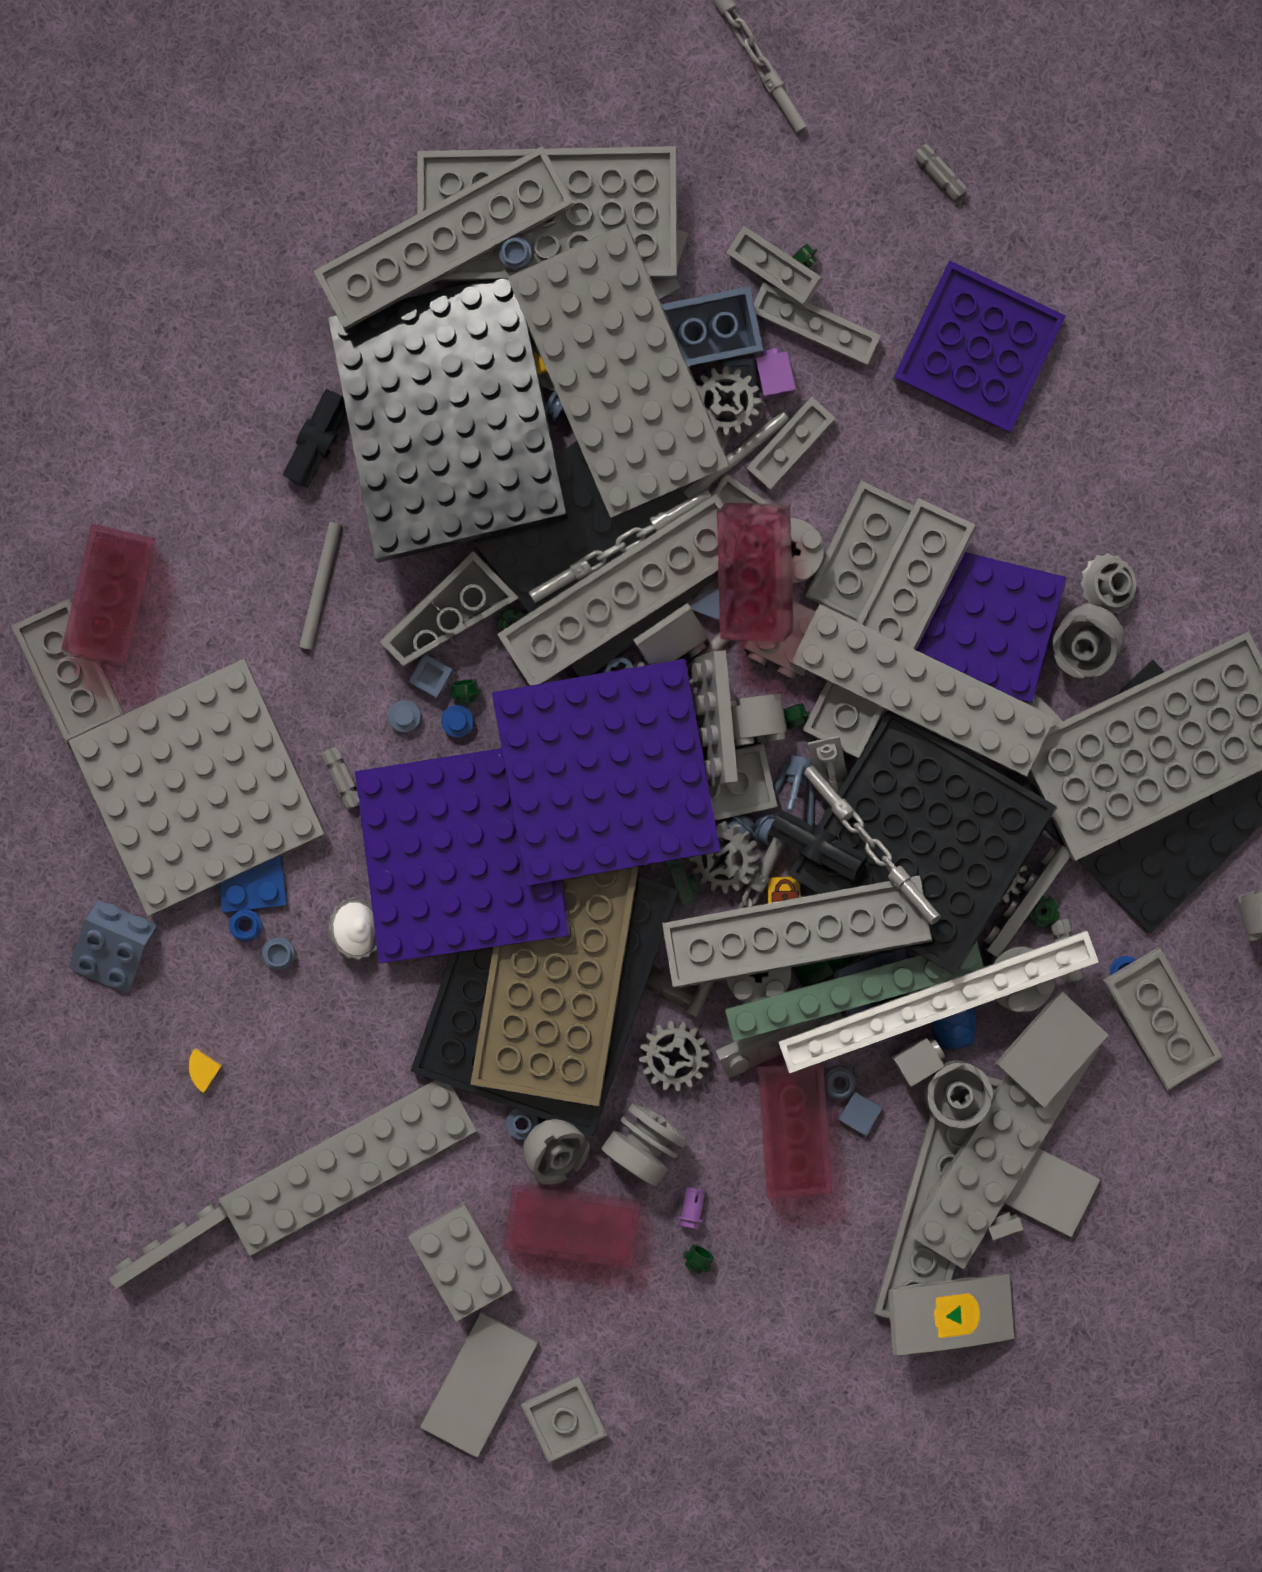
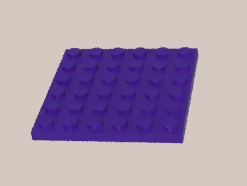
M685 659L492 692L526 887L720 852Z
M501 748L355 771L380 964L571 936L563 880L526 887Z

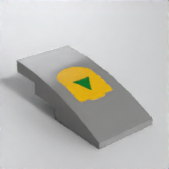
M1002 1273L978 1278L965 1277L949 1281H931L888 1289L893 1355L934 1352L1014 1339L1010 1274Z

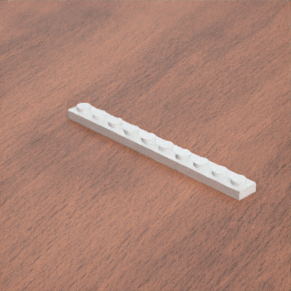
M1084 931L778 1041L788 1071L792 1073L1090 966L1099 961L1088 931Z

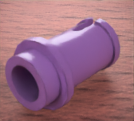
M686 1187L682 1214L678 1215V1219H680L679 1225L698 1229L699 1223H703L700 1217L706 1191Z

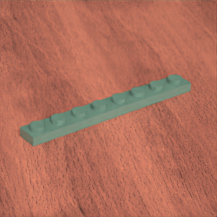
M976 941L956 976L923 956L916 955L726 1008L724 1011L732 1041H737L934 986L984 967Z

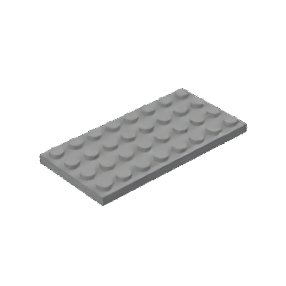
M676 146L544 149L574 206L518 236L525 239L531 247L532 257L530 262L524 268L518 270L507 268L500 260L499 246L435 282L508 279L507 277L623 224H628L650 278H677ZM536 149L417 151V214Z
M623 224L507 277L610 518L731 466L628 224Z
M1248 631L1050 728L1029 773L1041 797L1057 806L1058 809L1053 815L1052 820L1073 861L1262 770V657L1250 632Z

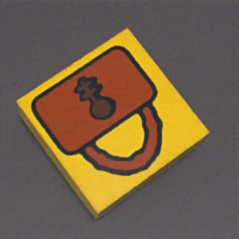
M791 877L770 878L767 884L768 903L801 897L800 882Z

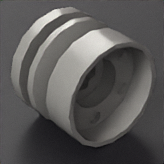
M632 1102L628 1110L638 1118V1121L635 1122L623 1116L621 1122L630 1130L629 1134L626 1136L613 1130L601 1149L624 1168L657 1187L669 1170L659 1157L663 1153L676 1159L679 1153L668 1144L672 1141L684 1148L688 1140L665 1117L652 1109L641 1107Z

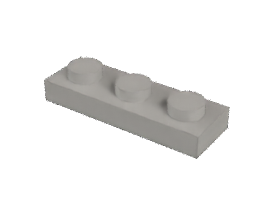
M746 226L742 227L726 252L805 306H807L824 280L823 277Z
M811 396L750 463L746 470L770 491L835 420V417Z

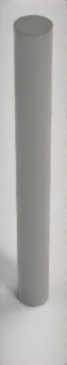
M783 411L778 413L727 455L731 466L694 482L682 492L685 497L689 499L702 490L709 488L790 421L788 416Z
M329 522L299 645L300 648L312 650L342 526L338 523Z

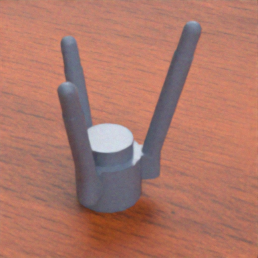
M792 755L788 764L783 763L781 773L773 786L775 797L788 776L787 782L792 784L786 809L788 812H791L796 801L799 786L806 787L808 781L806 823L813 826L815 787L804 775L805 770L812 766V762L809 759ZM769 809L762 810L760 815L762 817L766 816Z

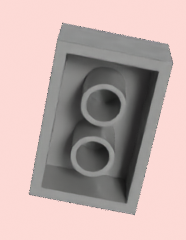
M467 1201L410 1232L408 1236L410 1242L456 1322L513 1290V1282Z

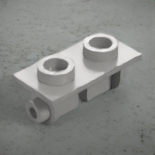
M840 736L808 742L812 766L818 770L834 791L838 793L847 778Z

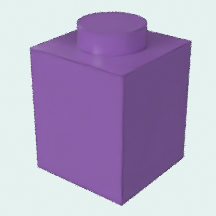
M779 348L760 352L761 357L756 358L755 363L762 399L793 394L796 388L788 351L780 353Z

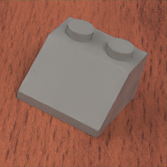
M687 603L635 638L633 644L648 665L676 661L686 654L692 658L707 648L703 642L708 640L709 637Z

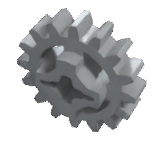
M724 366L722 374H718L715 368L711 369L710 379L702 375L699 379L702 387L697 386L703 402L705 394H708L707 397L711 400V407L707 412L716 432L721 430L723 438H727L730 430H733L734 434L739 436L741 434V426L750 429L752 423L749 417L757 419L759 414L753 407L760 406L761 399L753 397L758 393V386H749L752 377L749 375L744 379L740 378L741 369L739 368L734 374H729L728 366ZM721 382H728V383H732L733 385H732V386H722L720 383H721ZM743 394L747 401L746 411L743 410L744 407L740 404V398ZM729 397L732 400L730 406L726 404L722 407L719 404L721 399L726 400ZM729 418L732 422H721L718 419Z
M723 821L716 827L720 852L690 857L689 859L692 862H697L698 866L693 870V873L701 872L703 874L700 881L702 884L709 880L712 882L711 890L715 891L719 886H722L723 892L728 893L732 887L738 891L744 886V883L748 884L753 880L752 874L759 870V866L753 862L761 856L759 853L752 851L757 842H748L747 837L750 833L748 830L740 834L738 832V824H734L728 829L726 821ZM727 851H730V853L726 856L727 859L722 864H720V861L723 859L724 854Z
M672 1020L668 1021L667 1029H663L661 1025L657 1024L656 1029L658 1033L653 1035L647 1032L646 1036L650 1043L641 1044L640 1046L642 1050L647 1051V1055L639 1057L640 1062L648 1063V1066L643 1070L644 1075L652 1072L654 1076L651 1083L655 1084L659 1080L663 1081V1090H667L669 1084H674L676 1091H680L681 1083L683 1082L687 1086L692 1087L691 1078L693 1076L698 1079L703 1077L698 1069L700 1067H708V1063L702 1060V1056L708 1055L709 1050L701 1049L700 1047L706 1041L705 1038L700 1037L696 1039L694 1037L697 1032L696 1027L692 1028L689 1032L686 1031V1022L684 1021L681 1022L679 1028H674ZM674 1034L673 1040L664 1046L656 1044L662 1037ZM685 1038H688L694 1045L696 1055L686 1051L684 1047ZM674 1047H678L679 1054L689 1060H676L675 1064H670L669 1057L659 1051L672 1052ZM652 1056L662 1060L665 1066L663 1074L655 1067ZM684 1066L692 1067L685 1075L674 1077L676 1070Z

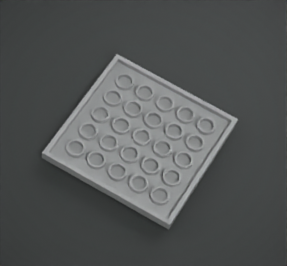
M245 659L68 740L145 912L149 917L326 835Z

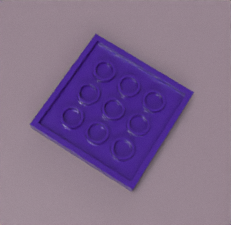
M949 260L893 379L1010 433L1066 315Z
M965 552L916 651L1018 700L1033 704L1067 578Z

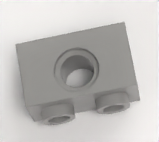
M924 1036L890 1056L906 1084L910 1087L945 1067L941 1061L945 1055L936 1040H928Z

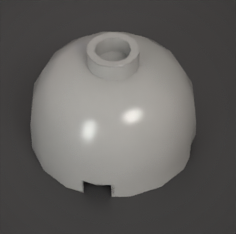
M551 1119L538 1124L530 1131L524 1141L523 1157L528 1170L541 1184L553 1185L566 1180L565 1174L572 1169L577 1172L582 1167L588 1157L590 1147L584 1134L573 1124L559 1119Z

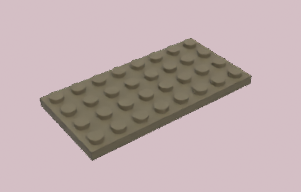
M639 867L563 880L571 936L493 947L470 1085L600 1106Z

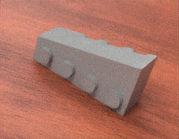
M471 551L379 642L404 666L505 605L518 599V596L474 551Z

